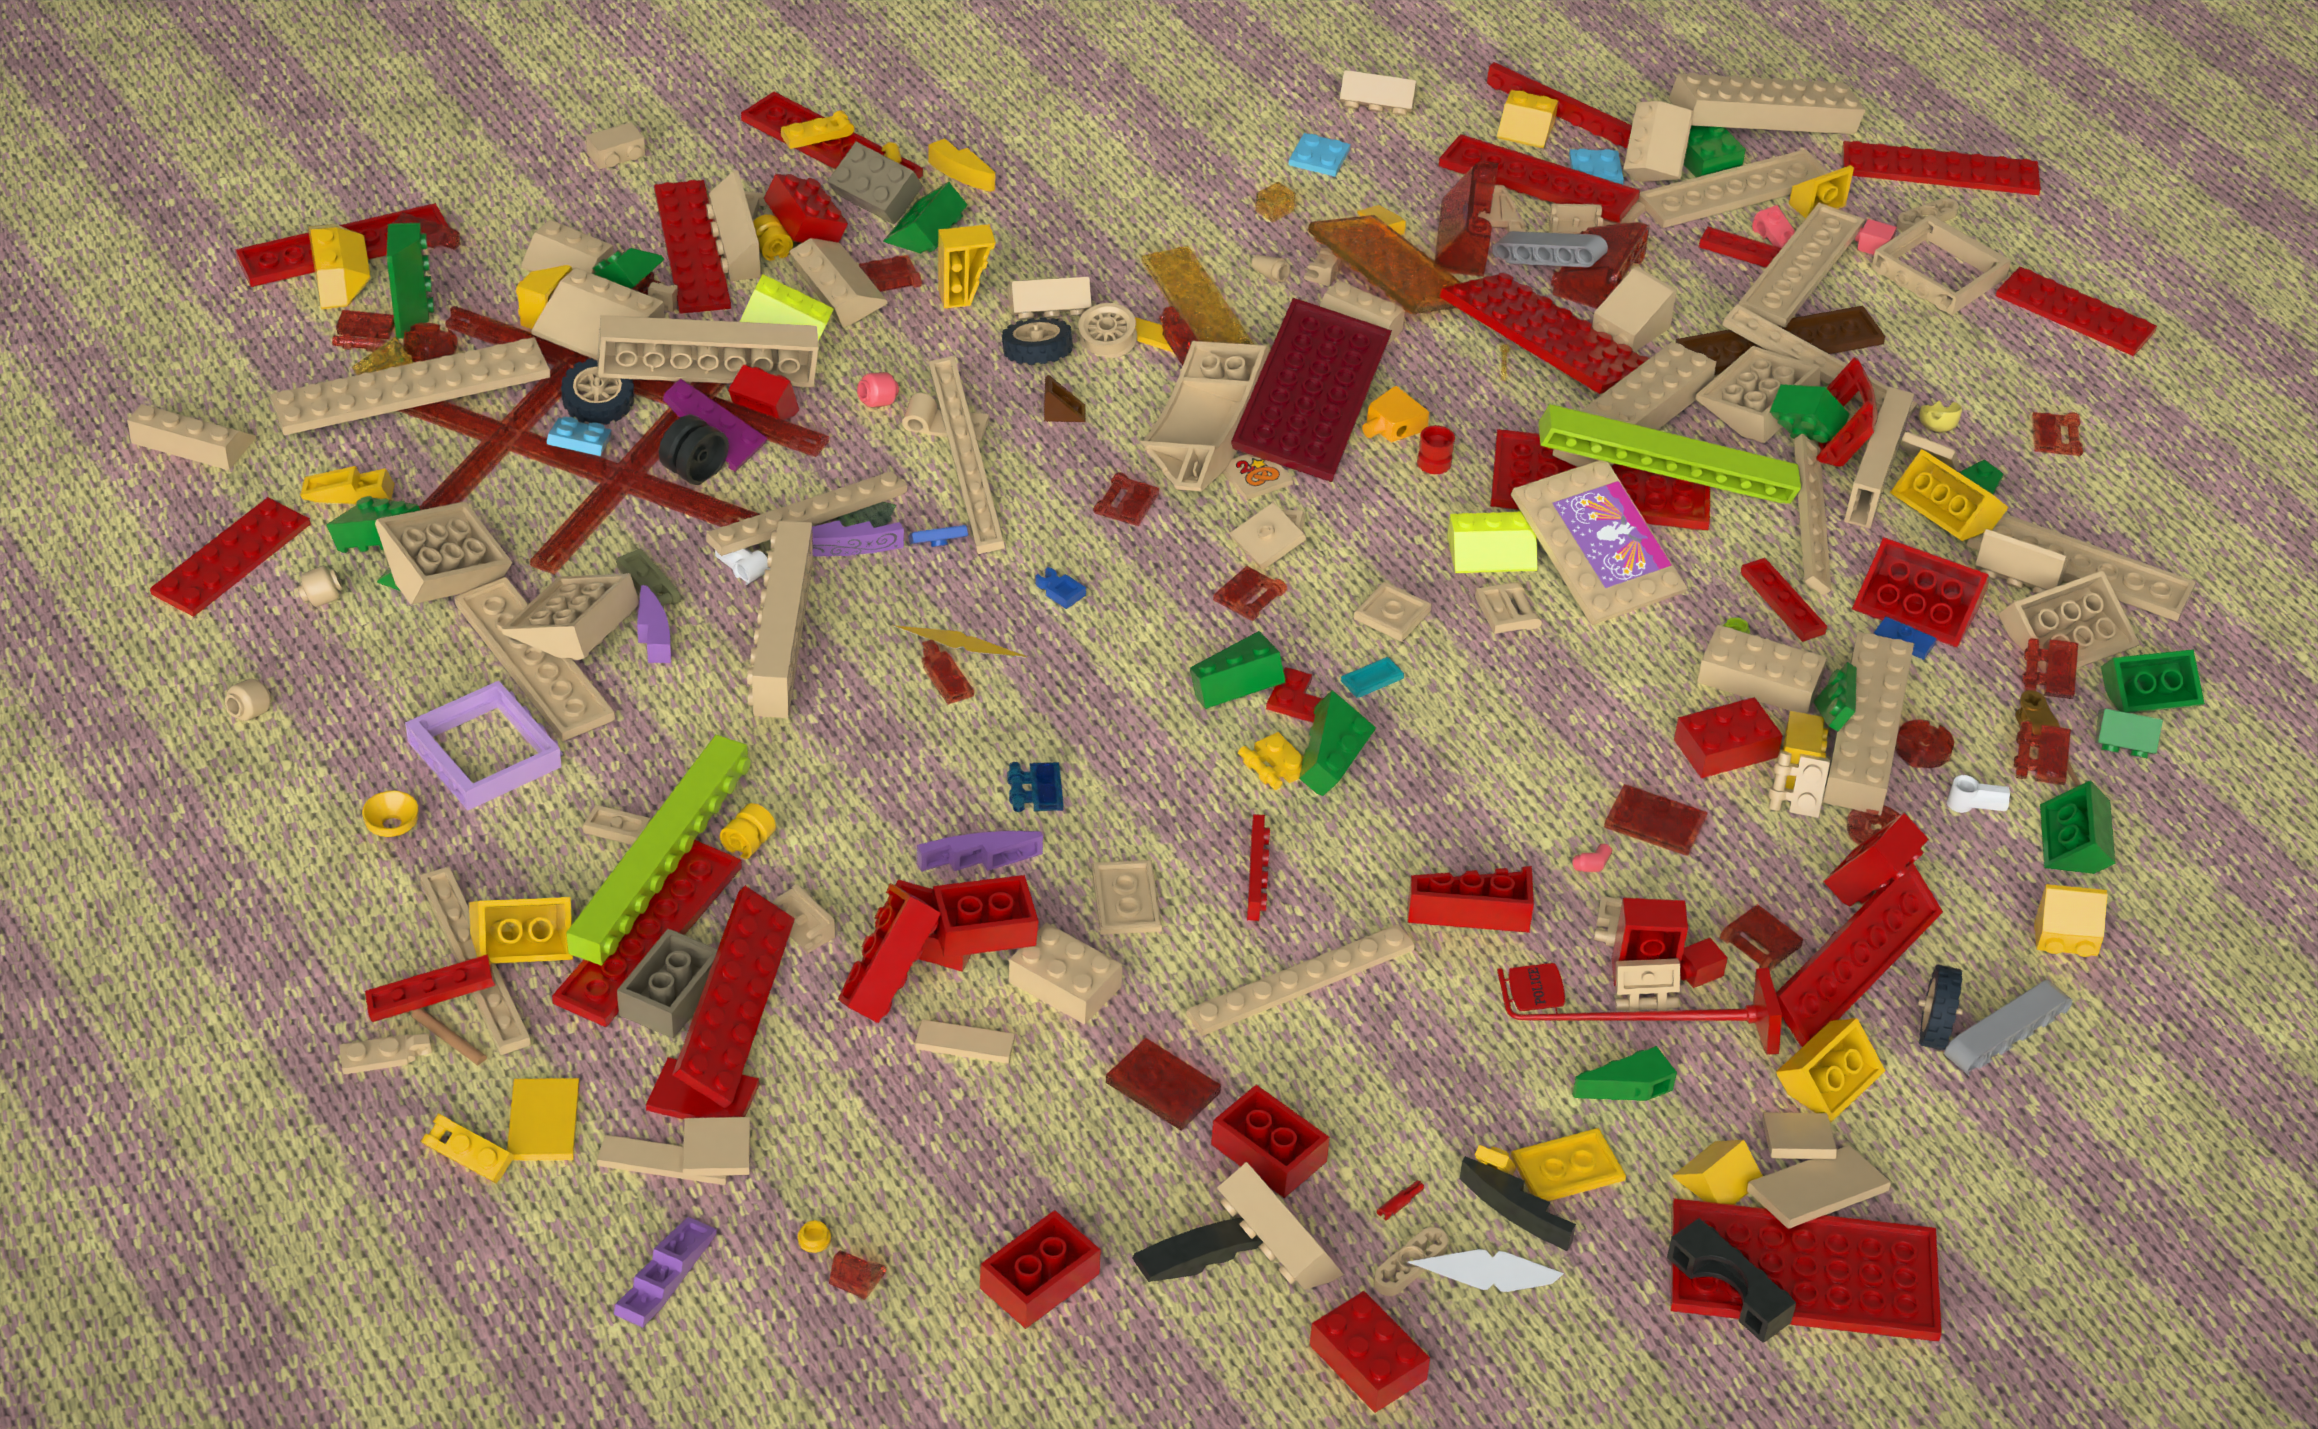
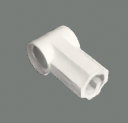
M744 548L723 556L715 550V556L733 569L736 578L740 577L747 582L745 583L746 585L763 576L765 569L770 570L767 566V557L759 550L751 552Z
M1959 775L1955 777L1947 798V805L1952 810L1960 813L1968 812L1972 808L2007 811L2010 790L2006 786L1979 784L1971 776Z

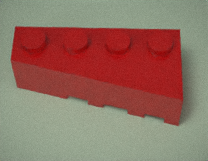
M1532 866L1521 867L1520 872H1509L1507 868L1495 869L1494 874L1479 875L1477 870H1472L1455 877L1450 872L1411 875L1407 902V923L1530 933L1534 907Z
M892 883L889 884L886 891L890 895L886 907H879L874 919L878 920L876 930L870 936H866L861 946L862 961L854 962L838 998L848 1008L878 1024L881 1018L889 1013L894 995L906 983L910 967L922 955L923 944L927 937L936 930L941 912Z

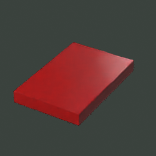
M668 1057L646 1103V1111L679 1119L745 1117L760 1083L759 1078L741 1075L733 1102L728 1107L723 1108L673 1076L672 1074L678 1059Z

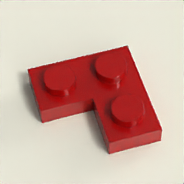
M1285 667L1283 670L1285 683L1275 686L1266 703V709L1314 723V708L1323 698L1306 694L1312 681V674Z

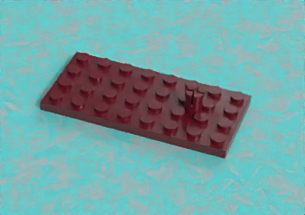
M1292 298L1232 438V448L1333 482L1391 337L1392 330Z

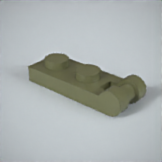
M641 548L616 558L618 569L623 574H631L634 587L640 592L641 585H647L655 594L663 609L667 604L671 603L674 605L681 602V596L677 588Z

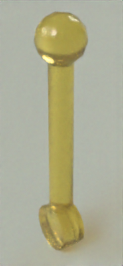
M1503 344L1500 347L1502 352L1500 380L1506 381L1507 353L1510 351V347L1507 344Z

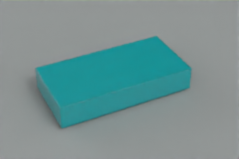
M1386 657L1341 676V682L1356 698H1360L1404 679V672L1389 657Z

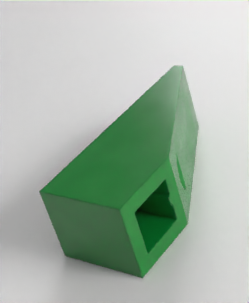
M1655 1046L1647 1050H1639L1633 1055L1618 1061L1613 1060L1597 1069L1582 1072L1575 1077L1572 1095L1574 1098L1647 1101L1673 1091L1677 1071L1659 1048Z

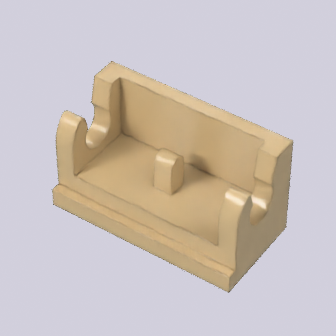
M1551 204L1549 217L1550 233L1601 236L1603 218H1601L1602 206L1595 204Z
M1331 237L1325 238L1323 243L1332 245L1334 249L1321 248L1314 263H1309L1307 266L1309 271L1305 273L1304 279L1330 287L1347 260L1349 240L1344 239L1342 241Z
M798 884L792 886V889L778 896L773 901V904L777 907L784 903L780 909L795 918L790 937L807 953L835 938V919Z

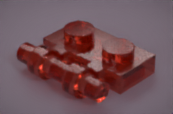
M342 310L336 330L338 335L343 336L333 335L332 345L341 346L342 349L346 350L361 348L366 349L367 352H375V350L386 351L387 340L378 339H390L395 326L394 315Z
M2029 639L2028 648L2024 651V659L2027 661L2026 672L2022 676V683L2025 684L2024 692L2028 690L2036 691V685L2039 684L2044 685V696L2073 699L2075 696L2078 643L2050 639L2047 649H2040L2039 639ZM2038 661L2046 662L2045 673L2037 672Z
M2021 722L2020 731L2017 732L2016 743L2019 744L2018 755L2014 757L2016 778L2027 779L2028 771H2034L2035 781L2065 785L2071 729L2041 725L2039 735H2035L2032 733L2033 724L2031 722ZM2030 747L2038 748L2037 759L2029 757Z

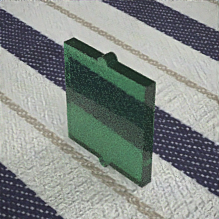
M881 502L839 516L836 521L840 520L842 526H851L868 521L871 522L873 528L884 526L892 521L891 516L896 505Z

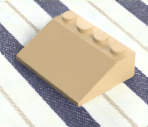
M575 267L559 282L531 331L532 335L597 360L600 315L665 318L664 301Z
M1752 346L1698 392L1696 400L1741 436L1765 443L1783 427L1778 424V420L1770 413L1780 384L1820 387V366Z
M466 501L380 518L375 522L395 584L411 605L462 594L504 578L512 564L510 558Z
M2103 570L2013 602L1998 614L2009 637L2049 678L2140 645Z
M631 574L558 577L501 629L502 633L558 658H572L573 660L586 658L589 652L596 645L602 643L603 639L610 632L614 631L621 621L629 617L631 612L639 605Z

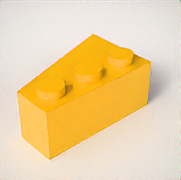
M990 224L938 229V291L944 308L971 305L980 283L979 278L982 270L986 269L988 264V255L996 244Z
M1795 711L1789 712L1782 751L1792 754L1790 763L1799 765L1801 754L1826 758L1825 752L1829 728H1823L1824 718L1822 716ZM1787 776L1785 788L1794 789L1796 776Z

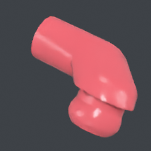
M1600 844L1595 853L1586 852L1576 855L1572 860V865L1577 871L1600 872L1611 856L1612 848L1607 844Z

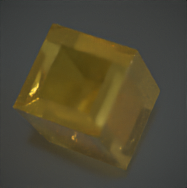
M1276 182L1257 192L1255 211L1273 223L1294 212L1296 193L1280 182Z

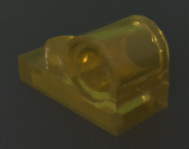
M395 336L352 366L356 375L390 367L412 364L413 361L402 343Z

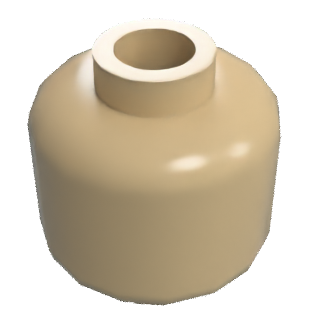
M324 565L303 573L301 576L302 585L297 587L304 602L310 601L315 607L337 600L340 596L339 591L343 589L335 569L330 570Z
M247 679L231 686L225 698V707L228 713L241 721H249L264 714L270 706V692L268 688L256 679Z

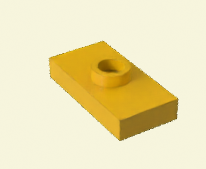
M1481 1145L1478 1146L1475 1157L1479 1162L1513 1176L1516 1166L1509 1157L1508 1152L1491 1146L1490 1149Z

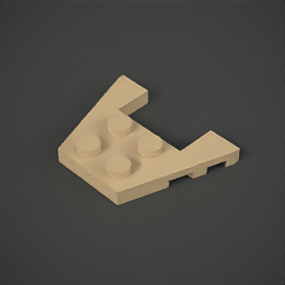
M1455 184L1444 216L1440 221L1439 229L1435 234L1434 243L1457 244V227L1507 228L1508 233L1511 231H1527L1523 219L1519 218L1516 213V206L1505 186Z

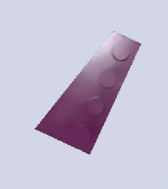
M681 378L664 394L663 401L679 417L689 414L698 416L707 422L709 426L717 428L726 435L729 449L725 461L729 464L728 468L734 472L746 463L767 441V437Z

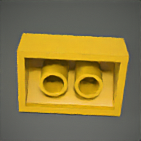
M570 897L469 902L470 935L477 957L488 954L491 964L573 960V955H570L568 952L566 932L572 926Z
M1858 1018L1830 1021L1776 1071V1074L1789 1096L1815 1113H1827L1831 1123L1886 1070Z

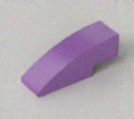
M641 585L637 620L638 643H647L648 663H671V639L667 616L655 594L647 585Z

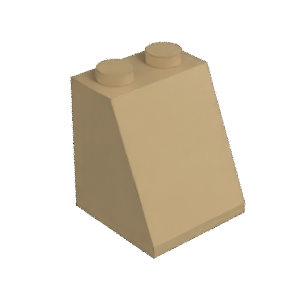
M1636 266L1594 312L1592 327L1597 332L1610 334L1614 342L1626 344L1633 349V352H1636L1670 329L1677 289Z

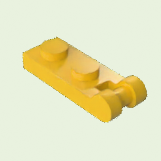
M839 110L830 117L816 118L812 121L781 127V136L789 149L850 136L855 128L852 122L848 120L846 113Z
M439 1113L433 1120L435 1125L430 1133H425L420 1141L425 1146L494 1183H497L502 1178L515 1157L509 1151L456 1124ZM448 1131L452 1135L447 1143L444 1144L440 1140L444 1133Z

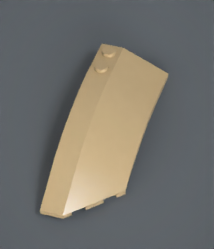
M1192 341L1177 383L1162 414L1143 441L1139 440L1142 447L1175 489L1203 491L1226 469L1238 450L1232 448L1231 441L1268 357L1269 351L1266 345Z

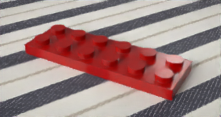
M2020 266L1996 292V297L2132 356H2135L2157 329V325L2148 322L2146 319L2136 317L2120 308H2115L2097 298H2092L2076 289L2064 286L2053 279L2043 277L2030 269Z
M267 497L150 588V593L194 617L310 526V518Z

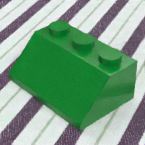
M947 182L917 200L883 242L920 254L926 250L932 252L938 247V229L951 228V225H954L963 217L962 211L968 204L951 183Z
M2194 649L2115 657L2101 666L2105 691L2121 712L2137 713L2203 706L2205 704Z
M2091 780L2040 804L2044 868L2095 874L2116 864L2110 800Z

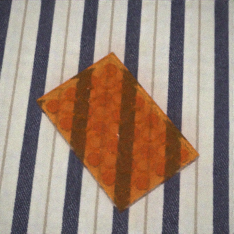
M1375 215L1310 222L1307 231L1315 237L1318 243L1326 245L1332 250L1333 255L1344 259L1350 264L1349 266L1352 270L1363 274L1370 284L1382 289L1388 298L1396 300L1407 313L1416 315L1417 313L1457 308L1439 296L1443 287L1462 282Z

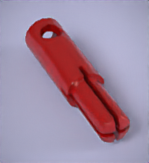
M1419 1180L1415 1181L1408 1188L1401 1190L1378 1208L1377 1214L1380 1217L1384 1214L1385 1217L1383 1219L1387 1221L1390 1219L1391 1214L1395 1215L1410 1203L1411 1199L1424 1189V1184Z

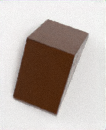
M1047 375L1045 377L1044 421L1086 422L1085 404L1054 378Z

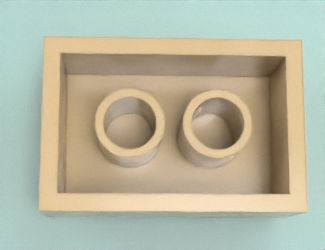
M1046 922L1037 932L1036 946L1020 948L1009 959V982L1077 1021L1086 1024L1121 988L1123 964Z

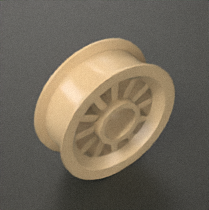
M1102 303L1092 306L1079 319L1080 343L1090 352L1103 357L1118 358L1126 355L1134 348L1137 342L1134 314L1127 307L1116 303Z

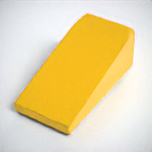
M1380 205L1357 211L1382 240L1405 234L1406 221Z

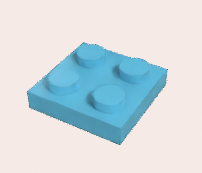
M1304 133L1289 158V166L1336 177L1350 151L1351 144L1341 142L1340 140L1319 137L1316 134Z
M1570 149L1571 169L1623 185L1624 178L1618 150Z
M562 417L557 419L548 433L547 444L601 456L609 442L612 430L605 428L600 423L584 424L578 422L573 417Z

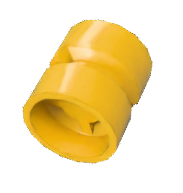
M772 214L757 217L753 224L761 254L768 261L775 260V256H779V258L787 257L790 254L789 251L793 248V241L777 217Z
M749 803L736 815L735 819H732L721 830V843L727 851L734 853L736 850L743 853L740 856L741 858L749 859L760 848L761 844L765 843L775 832L776 822L771 813L763 806Z

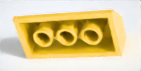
M1923 449L1920 450L1890 491L1892 495L1961 541L1980 535L1986 529L1993 530L2009 508L1993 494Z

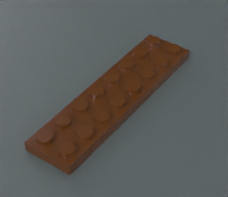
M1863 305L1792 318L1786 327L1779 326L1828 354L1883 345L1886 337ZM1730 329L1676 339V343L1683 345L1685 348L1704 354L1707 358L1716 361L1714 375L1721 374L1752 346L1764 349Z

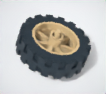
M1044 317L1036 320L1030 318L1027 321H1017L1015 325L1010 324L1002 332L1004 356L1008 357V360L1016 361L1019 364L1028 363V365H1035V363L1046 364L1048 361L1055 362L1060 357L1065 358L1068 356V353L1072 352L1071 326L1067 325L1065 321L1059 322L1055 318L1051 320Z
M593 358L586 359V362L583 363L578 362L574 364V368H569L566 371V377L563 376L562 378L563 406L565 410L568 409V414L571 417H576L581 423L586 421L607 425L610 424V421L615 420L616 422L622 419L621 416L623 414L627 415L630 411V406H633V379L598 377V361L593 360ZM582 391L586 392V394L581 396L578 392Z
M1939 964L1935 966L1932 979L1930 978L1925 1001L1919 999L1918 1006H1923L1919 1039L1920 1046L1939 1050L1946 1049L1949 1043V1036L1951 1037L1956 1014L1962 1015L1963 1009L1958 1008L1962 983L1961 969Z

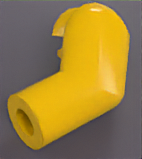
M888 142L883 145L882 152H886L884 156L900 163L901 154L899 146L894 142Z

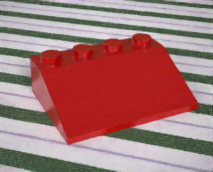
M1883 537L1852 610L1882 621L1885 617L1891 618L1933 636L1939 642L1958 648L1986 594L1989 574Z

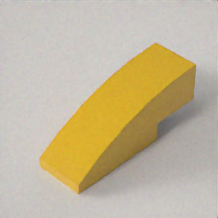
M945 138L928 144V163L937 170L963 184L989 192L995 191V172L969 148L958 150Z
M352 466L305 477L300 496L304 500L319 503L356 504L359 499L366 496L391 500L395 484L386 468L360 474L357 467Z

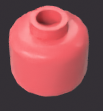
M888 372L867 373L862 377L857 386L859 399L866 406L873 408L893 404L899 393L898 383Z

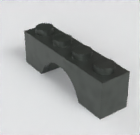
M1698 1218L1671 1237L1667 1259L1690 1279L1714 1277L1733 1286L1743 1302L1739 1322L1762 1343L1791 1323L1796 1302L1790 1294L1780 1289L1767 1277L1764 1271L1756 1268L1737 1248L1732 1247L1713 1227L1708 1226L1703 1220Z

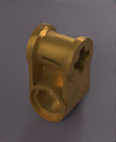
M2034 690L2023 692L2020 697L2021 707L2016 711L2015 717L2022 729L2023 735H2027L2031 742L2028 744L2057 741L2060 738L2059 722L2053 715L2046 702V698L2043 694Z

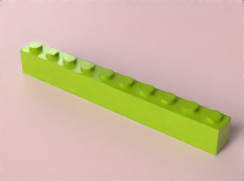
M1552 404L1548 405L1538 422L1540 445L1777 503L1791 504L1801 489L1798 464Z
M715 734L566 932L570 955L602 966L609 955H613L616 952L618 943L625 934L630 933L634 921L640 913L643 914L646 911L653 895L660 892L665 879L676 870L684 853H688L691 850L695 838L699 833L705 831L709 819L713 814L719 812L723 800L728 794L733 793L737 781L742 775L747 774L751 764V760L748 758L747 744Z

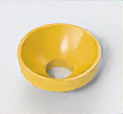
M395 790L373 795L366 801L362 809L365 826L372 833L383 837H396L405 834L415 826L419 813L417 801L411 795ZM391 818L401 821V824L395 828L383 826V823Z

